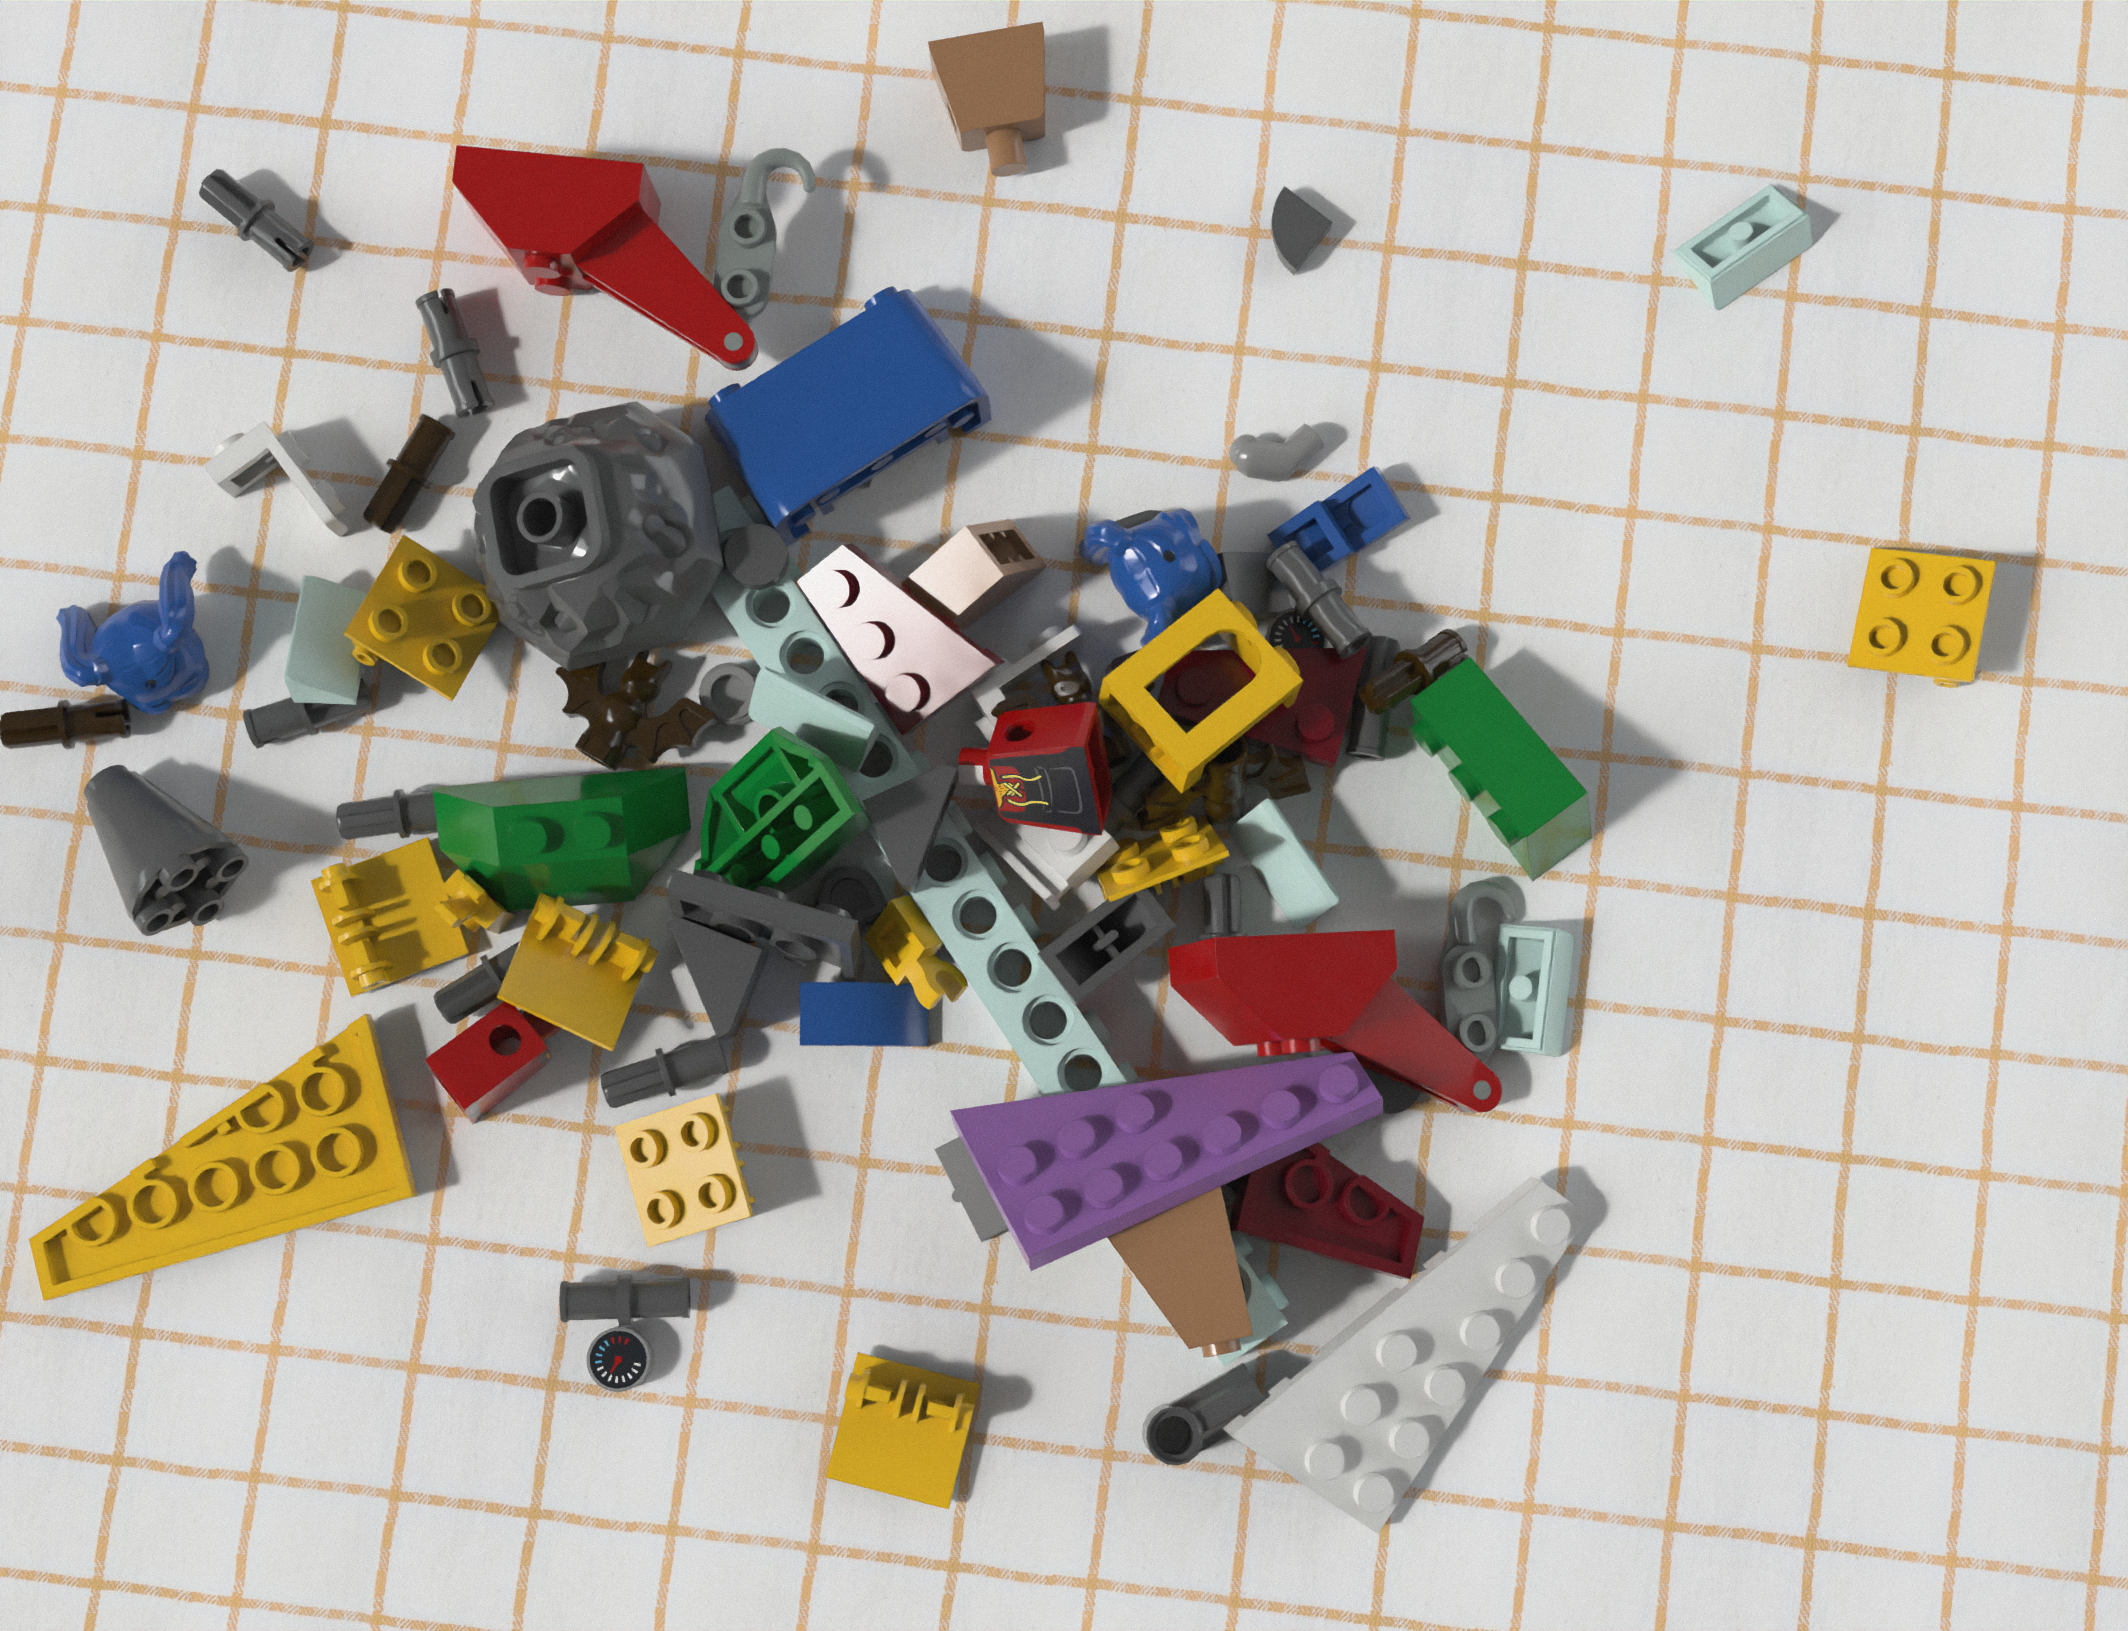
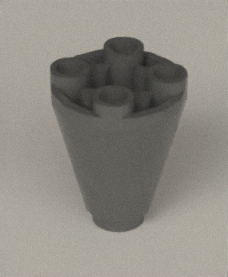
M123 765L107 767L93 776L84 789V796L88 800L87 809L127 914L140 932L145 936H152L189 921L195 926H201L216 918L224 908V901L221 898L227 893L249 863L248 857L237 843L135 771H129Z

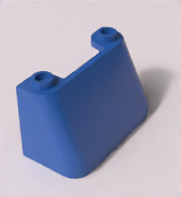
M894 286L879 291L865 303L864 308L866 310L743 387L739 383L731 384L718 391L708 401L711 409L705 415L704 421L765 518L771 527L781 535L787 547L811 533L806 522L816 515L814 509L817 507L824 516L834 510L832 505L834 501L935 439L938 444H941L949 439L947 427L950 425L953 428L960 426L964 434L968 435L992 420L989 396L910 289L898 292Z

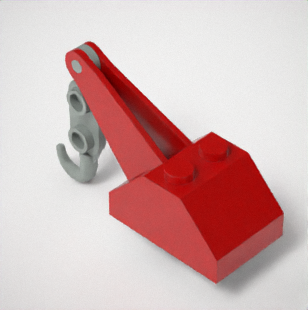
M457 145L452 177L453 184L477 221L530 285H535V290L553 296L571 295L572 289L590 291L595 287L732 371L747 369L755 362L758 356V343L750 328V323L753 318L763 312L770 298L777 229L766 196L768 176L777 168L788 167L799 173L805 192L812 193L816 188L815 173L811 164L800 153L787 148H775L758 154L747 166L742 179L741 190L721 222L714 284L712 286L658 227L661 202L643 163Z
M1485 880L1471 882L1457 892L1450 904L1449 931L1442 955L1437 964L1441 1024L1390 978L1398 968L1395 929L1214 937L1168 948L1171 987L1233 1046L1256 1045L1257 1057L1320 1052L1321 1048L1334 1054L1352 1051L1361 1066L1433 1097L1463 1113L1488 1112L1498 1105L1502 1096V1086L1499 1078L1486 1066L1487 1058L1494 1052L1497 1046L1499 1032L1493 965L1474 928L1473 910L1480 900L1491 899L1502 908L1505 919L1508 922H1515L1518 917L1516 906L1509 892L1494 882Z

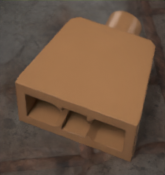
M1043 22L929 41L932 72L962 151L969 152L987 148L991 172L994 176L1006 177L1025 171L1028 166L1023 142L1041 139L1045 136V42Z

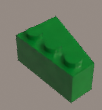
M1471 657L1464 660L1410 700L1415 722L1410 727V731L1415 740L1430 757L1436 754L1449 769L1448 776L1455 788L1468 802L1473 801L1487 820L1496 837L1509 849L1532 881L1592 838L1588 792Z

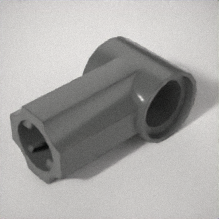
M1241 1363L1173 1402L1158 1406L1152 1410L1143 1423L1142 1437L1144 1444L1156 1459L1167 1465L1188 1463L1202 1450L1229 1436L1222 1428L1240 1414L1243 1417L1247 1416L1263 1403L1265 1399L1245 1364ZM1171 1416L1181 1417L1187 1422L1189 1427V1439L1186 1445L1174 1452L1160 1449L1155 1438L1159 1423Z

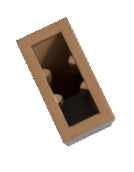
M1011 519L965 526L909 575L903 583L910 587L912 595L937 614L946 615L961 627L959 631L962 632L1036 577L1047 566Z
M1221 1186L1107 1237L1189 1349L1201 1347L1203 1357L1223 1355L1241 1350L1239 1338L1253 1335Z

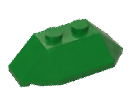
M779 726L771 729L709 789L701 829V858L695 861L693 874L695 870H708L724 876L730 881V885L751 891H754L758 886H764L785 894L807 881L871 825L872 822L842 772L831 758Z
M686 767L449 785L433 788L440 850L507 911L532 910L540 893L553 899L561 896L565 898L564 903L569 906L634 901L691 830Z

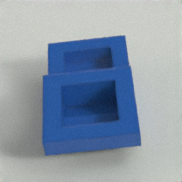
M1373 466L1325 500H1317L1267 534L1276 550L1283 544L1295 540L1300 545L1303 553L1323 575L1411 519L1380 469Z
M800 982V1046L929 1047V1010L918 1001L911 983L896 986L895 983Z

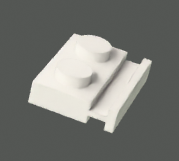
M997 803L992 807L995 813L983 824L978 821L972 826L978 835L1054 911L1061 905L1058 900L1070 888L1076 891L1120 848L1112 836L1104 829L1102 836L1006 822L999 816Z

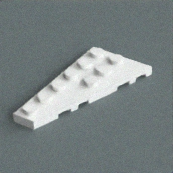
M1531 1176L1474 1223V1230L1446 1253L1440 1250L1423 1264L1425 1270L1402 1289L1395 1287L1320 1348L1318 1358L1291 1380L1287 1377L1282 1379L1268 1391L1269 1398L1247 1416L1238 1415L1222 1429L1378 1534L1589 1215L1543 1181Z

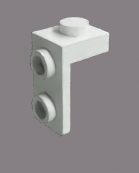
M263 421L246 434L237 433L222 441L214 450L215 457L203 465L215 483L234 498L281 465L326 527L338 537L349 531V528L338 515L347 507L324 478L315 484L303 468L311 459L288 430L279 436Z
M1058 624L1046 629L1028 643V647L1032 652L1012 665L1007 658L1002 659L1005 662L980 680L978 687L971 690L973 701L984 716L975 724L988 745L997 722V718L991 714L992 709L997 703L1006 700L1004 696L1006 693L1042 671L1040 664L1043 660L1054 663L1065 656L1068 651L1074 650L1083 643V634L1076 624L1062 631Z

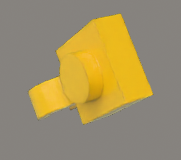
M457 869L441 886L451 898L445 902L440 901L434 908L453 928L464 924L474 933L482 926L485 930L499 934L516 916L511 911H507L477 884L474 879L460 869Z
M910 895L890 900L864 939L896 986L910 982L918 1001L926 1009H933L944 994H946L951 1002L957 1001L968 987L964 974L956 966L942 961L935 956V953L943 943Z

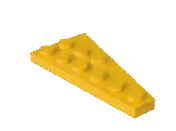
M365 1013L349 1024L348 1028L322 1046H316L298 1058V1062L268 1082L261 1083L198 1125L155 1158H149L131 1170L128 1176L98 1196H92L31 1237L29 1243L43 1301L57 1299L417 1197L418 1194L372 1015Z

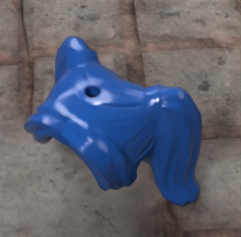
M1183 508L1169 513L1160 512L1152 520L1129 529L1123 528L1115 521L1109 519L1092 522L1085 530L1084 540L1079 544V555L1087 559L1090 564L1101 566L1108 563L1111 580L1125 604L1139 617L1148 622L1145 634L1140 640L1142 648L1176 622L1191 607L1200 603L1205 596H1209L1221 583V563L1215 550L1207 540L1202 539L1196 519L1192 513ZM1171 552L1174 554L1175 560L1167 562L1163 555Z
M186 551L174 552L172 558L164 565L161 573L159 599L142 600L132 603L112 614L98 628L85 609L76 605L61 608L56 619L61 626L59 655L61 668L65 676L81 687L106 685L113 692L124 697L135 709L147 715H160L169 710L174 701L193 697L201 692L209 679V665L205 657L202 640L195 629H192L195 604L190 582L197 570L196 560L190 557ZM148 680L156 681L155 683H147Z

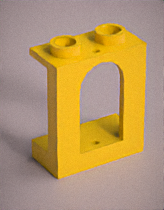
M1219 588L1104 677L1098 699L1103 708L1181 794L1201 779L1204 767L1209 761L1281 703L1287 708L1294 704L1303 679L1299 676L1300 670L1292 656L1280 646L1273 648L1257 631L1258 626L1251 612L1241 602L1237 600L1231 602ZM1219 634L1252 669L1256 676L1248 685L1188 733H1185L1145 688L1205 640Z

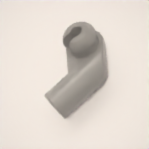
M1304 423L1282 443L1256 439V437L1249 434L1241 435L1232 443L1229 455L1231 461L1237 466V470L1249 478L1280 482L1288 479L1324 447V443L1319 435L1309 425Z

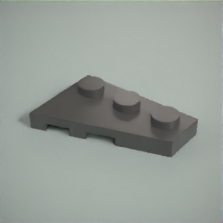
M674 870L666 891L674 916L745 943L756 942L758 936L770 940L771 946L784 953V959L805 967L809 960L817 958L840 968L837 976L838 980L843 982H859L865 966L858 920L851 919V915L847 911L824 903L816 904L814 908L791 902V899L786 894L769 887L758 886L754 891L733 886L730 885V881L724 876L708 870H695L694 874Z

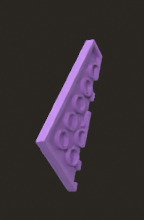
M1351 1051L950 1110L956 1131L1030 1270L1033 1271L1383 1113V1098Z

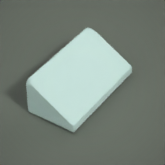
M1769 184L1673 251L1674 257L1707 302L1716 310H1720L1811 247L1813 236L1810 216L1776 187Z
M303 576L284 675L286 686L294 703L356 705L363 663L353 657L352 651L355 646L352 643V639L345 636L344 632L365 599L366 592L320 577Z
M768 666L766 668L761 667L756 678L748 709L750 718L769 729L781 726L828 755L838 765L852 772H858L879 735L874 721Z
M1265 799L1231 827V837L1294 928L1297 930L1303 929L1340 902V896L1272 799Z
M1500 924L1494 972L1499 1032L1498 1043L1495 1049L1552 1057L1561 1056L1575 942L1573 933L1559 928Z

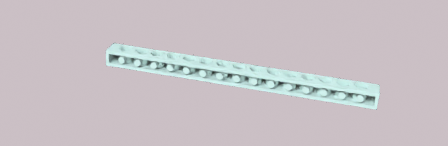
M729 485L713 494L723 557L726 543L736 530L749 524L769 526L768 521L750 494L739 500ZM790 554L788 569L783 578L775 585L766 589L756 590L742 586L732 577L729 570L725 568L714 585L711 594L760 668L768 666L832 700L841 696L850 697L858 703L857 713L874 721L879 735L873 747L885 748L891 752L893 761L889 771L880 777L872 778L863 775L860 770L852 772L835 763L865 811L866 808L862 802L863 800L933 769L919 748L908 754L896 736L899 733L897 727L879 701L873 702L861 684L864 682V679L845 651H839L828 634L830 629L811 601H806L795 585L794 581L801 578L803 574ZM778 595L790 601L789 611L782 620L775 623H766L758 618L759 606L766 598ZM805 646H815L824 652L822 665L811 674H799L792 670L791 666L794 654ZM950 801L929 858L936 851L942 849L952 850L962 859L961 870L954 879L940 882L928 875L926 863L916 892H910V894L1044 1096L1077 1092L1066 1083L1064 1072L1067 1064L1078 1056L1091 1057L1099 1064L1102 1078L1095 1089L1141 1083L1142 1081L1127 1060L1116 1066L1103 1045L1113 1038L1093 1008L1082 1014L1074 1001L1039 958L1037 953L1040 950L1034 943V940L1043 935L1023 903L1012 910L999 888L1008 883L1007 879L988 851L980 857L976 856L964 838L974 830L955 801ZM873 824L869 825L867 829L886 856ZM974 901H986L997 912L994 926L982 934L968 932L961 923V915L964 908ZM1010 952H1018L1025 955L1032 965V971L1028 980L1015 987L1002 984L997 979L995 973L998 960ZM1041 1005H1056L1066 1015L1067 1024L1065 1030L1054 1039L1039 1038L1030 1028V1017L1033 1011ZM1231 1232L1253 1335L1239 1338L1241 1350L1217 1356L1224 1367L1286 1326L1288 1322L1280 1310L1290 1304L1269 1272L1260 1278L1256 1276L1244 1258L1254 1249L1245 1235Z

